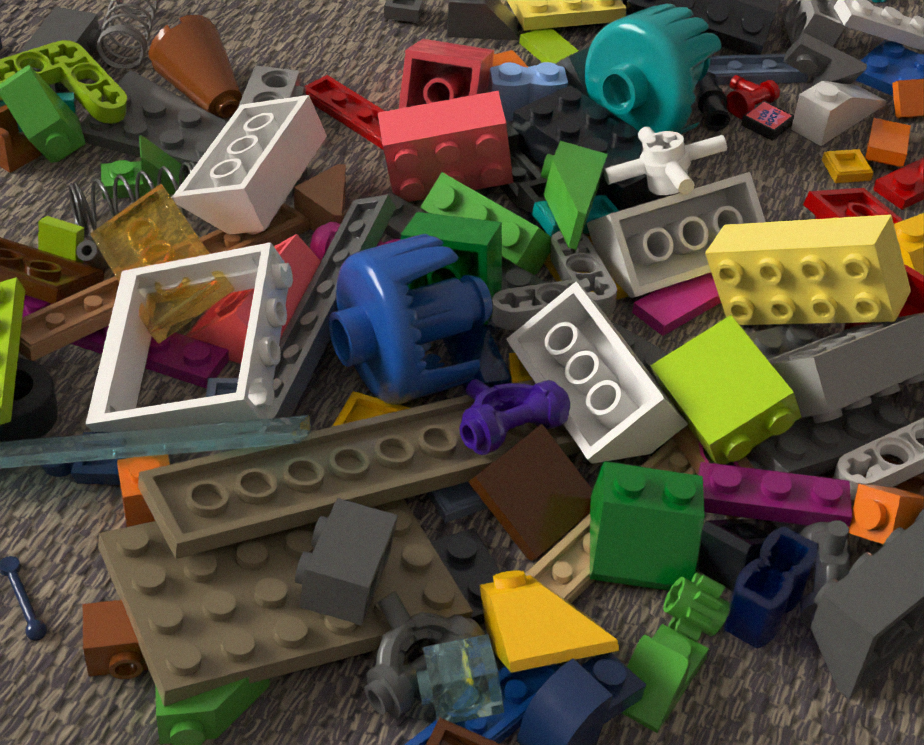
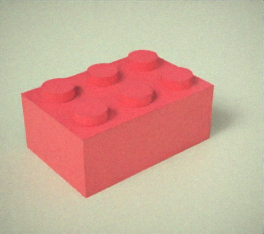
M499 91L378 113L392 192L407 202L426 199L441 172L473 190L514 183L507 126Z

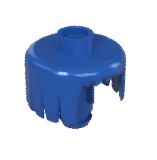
M421 234L356 252L344 261L337 278V311L331 313L329 317V331L335 352L343 365L355 367L361 380L372 394L391 405L405 404L469 383L480 369V359L440 368L444 365V363H438L442 360L441 357L435 354L425 355V352L431 348L430 342L469 331L473 324L479 327L492 315L493 305L489 289L479 277L464 275L460 281L457 278H450L419 288L409 289L408 285L413 280L458 260L457 254L451 248L441 246L444 244L443 241L428 234Z

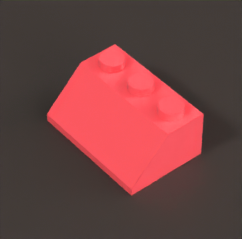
M298 234L274 246L284 262L289 263L293 274V283L288 288L285 306L287 321L282 326L281 337L321 263L319 258ZM254 289L218 295L186 336L228 349L229 360L241 364Z

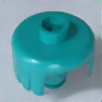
M673 4L652 6L617 19L599 31L588 50L585 63V84L588 97L638 131L643 127H650L655 133L673 131L682 135L696 128L700 123L686 125L692 113L691 105L695 102L696 96L693 91L697 82L707 74L711 64L710 56L721 49V41L713 33L701 34L709 29L708 23L698 17L689 18L693 15L692 10L687 7L676 8Z

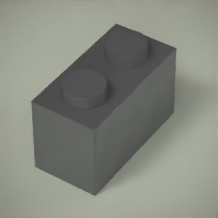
M337 498L329 517L320 516L317 521L311 546L315 547L313 552L304 551L300 558L295 575V583L302 584L299 607L362 626L391 554L398 515Z

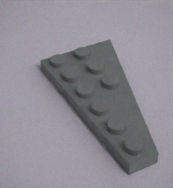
M132 70L117 83L127 95L125 118L118 123L109 124L97 121L89 113L80 123L85 143L140 157L139 135H142L179 163L183 164L184 162L192 161L195 165L227 124L223 119ZM307 167L295 186L301 184L307 177ZM294 187L287 197L292 198V196L294 195Z

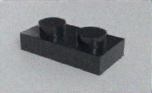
M475 528L430 541L473 610L472 617L470 618L479 625L485 623L479 585L494 582L493 576L501 572Z

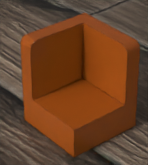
M7 105L0 107V167L11 173L42 155L26 136L19 133L17 121Z

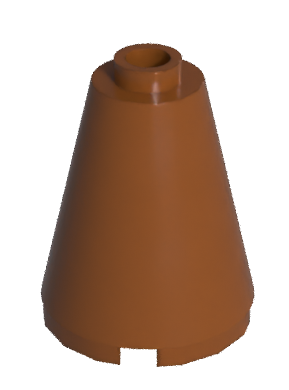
M199 14L178 18L181 23L172 29L166 25L152 40L148 52L154 70L200 108L217 117H231L238 109L242 94L217 27L209 18Z

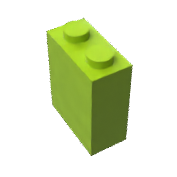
M732 315L650 365L658 385L687 421L688 428L715 464L726 465L729 462L741 460L750 453L753 447L772 435H780L786 432L796 420L801 418L793 390Z

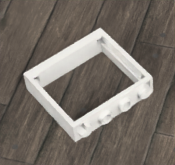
M270 242L122 271L85 425L92 432L130 433L135 446L266 427L269 406L274 401L273 380L275 368L281 358L279 346L282 326L287 321L285 307L288 288L293 283L291 266L289 263L284 262L273 244ZM254 289L236 393L136 408L158 306Z

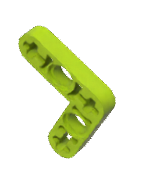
M67 40L57 41L0 59V84L27 65H30L32 68L42 70L37 73L48 85L61 82L70 93L74 92L75 98L97 121L113 124L122 121L126 116V93L90 54L76 42ZM91 79L96 81V83L84 84L79 82V80Z

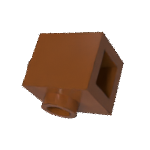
M122 600L82 604L83 650L89 677L111 674L118 679H131L140 675L143 670H149Z

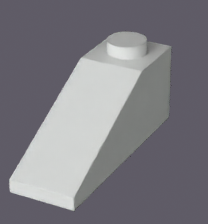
M821 81L799 94L791 130L822 146L885 106L887 101L858 85Z

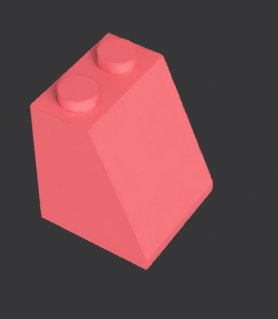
M421 39L405 51L399 109L487 93L489 71L493 64L494 50Z

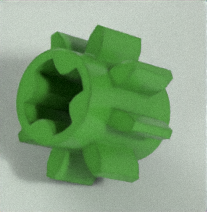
M697 572L694 574L692 581L680 577L669 590L664 602V612L673 616L668 627L696 642L699 640L702 632L710 637L714 636L725 623L730 609L729 602L720 597L725 586Z

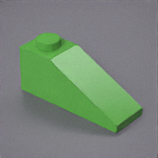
M560 141L555 155L547 153L541 177L548 179L544 196L568 248L577 250L599 188L608 154Z

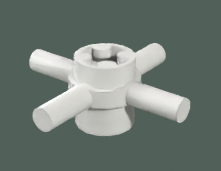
M643 127L638 133V138L643 146L640 158L604 168V176L609 185L646 174L649 191L654 194L672 195L679 192L684 195L689 194L693 191L695 185L688 175L691 161L726 151L727 143L724 136L720 135L685 145L683 136L677 132L663 131L655 133L650 127Z

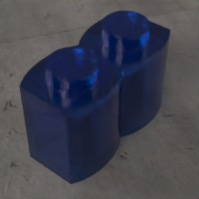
M785 526L776 529L768 535L762 544L758 559L746 565L737 577L729 613L725 621V631L757 649L771 642L780 629L784 614L794 609L804 594L817 554V543Z

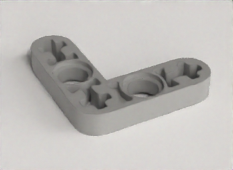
M561 231L553 234L550 245V259L562 281L509 288L497 292L492 298V321L494 324L502 329L518 330L549 304L547 302H552L575 282L585 290L606 316L613 313L616 308L617 287L589 238L582 233L577 250L568 248Z

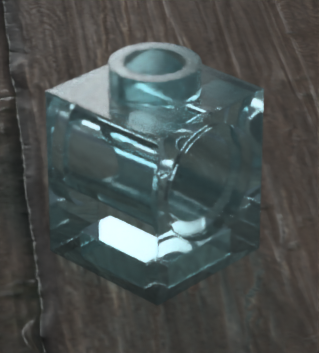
M488 634L423 647L427 670L416 672L422 705L434 704L437 722L439 717L452 723L504 713L499 673Z

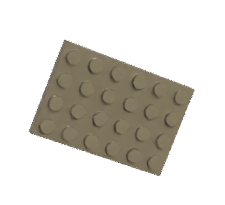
M404 499L371 507L396 514L398 518L391 554L362 626L299 607L302 584L295 583L296 570L303 552L312 553L315 548L311 546L317 522L175 559L156 521L99 533V551L119 599L123 602L137 637L138 645L164 706L249 677L250 684L378 650L382 641L381 636L392 628L377 602L394 591L397 592L410 616L424 612L437 614L447 619L457 614L467 619L472 617L473 610Z

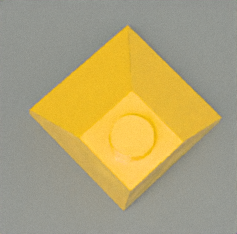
M524 571L501 572L493 576L494 582L479 585L490 649L511 673L567 662L573 658L576 660L619 651L618 640L584 612L533 576H525Z

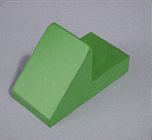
M139 135L141 161L118 160L112 163L101 164V182L106 187L110 198H113L114 180L120 174L127 180L135 197L136 177L140 170L148 174L157 192V178L160 168L162 166L168 168L179 187V171L182 164L151 141ZM163 170L161 194H175L174 185L168 173ZM141 174L139 183L140 196H154L147 179ZM119 178L117 198L130 197L123 181Z
M664 624L660 626L652 638L643 635L634 650L627 668L646 684L642 699L623 711L622 714L658 733L707 659L709 648Z

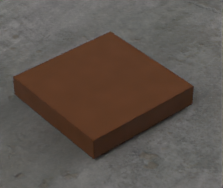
M543 424L531 431L468 481L525 557L530 561L539 557L590 513L592 488Z

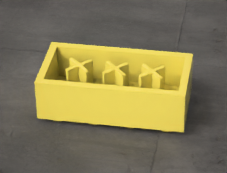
M892 215L729 224L722 227L705 252L725 316L727 318L732 315L739 325L895 322L911 292Z

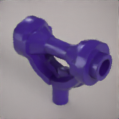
M474 379L468 384L466 393L475 402L471 408L466 409L463 413L459 430L462 441L468 448L473 449L479 455H486L496 451L503 444L506 434L510 429L526 423H533L537 426L543 424L546 429H554L564 425L569 416L570 399L567 392L551 380L542 381L535 385L509 383L494 385V387L490 388L480 380Z

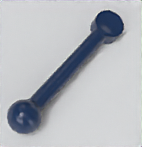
M13 556L5 557L0 561V573L8 576L27 622L25 633L30 640H41L47 633V626L43 621L37 619L18 574L21 568L20 561Z

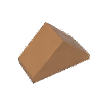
M337 164L294 187V209L310 219L309 228L314 232L318 227L329 222L341 224L344 219L346 165Z

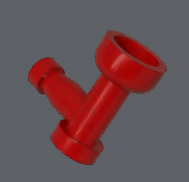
M735 75L730 81V88L734 91L727 95L726 107L730 113L742 120L744 114L753 110L755 105H758L763 100L768 103L776 101L780 96L779 86L773 80H767L758 85Z

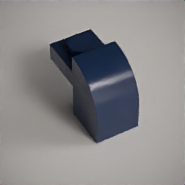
M612 653L597 655L582 665L573 658L560 667L535 694L524 713L516 741L520 745H597L603 724L640 701L646 684Z

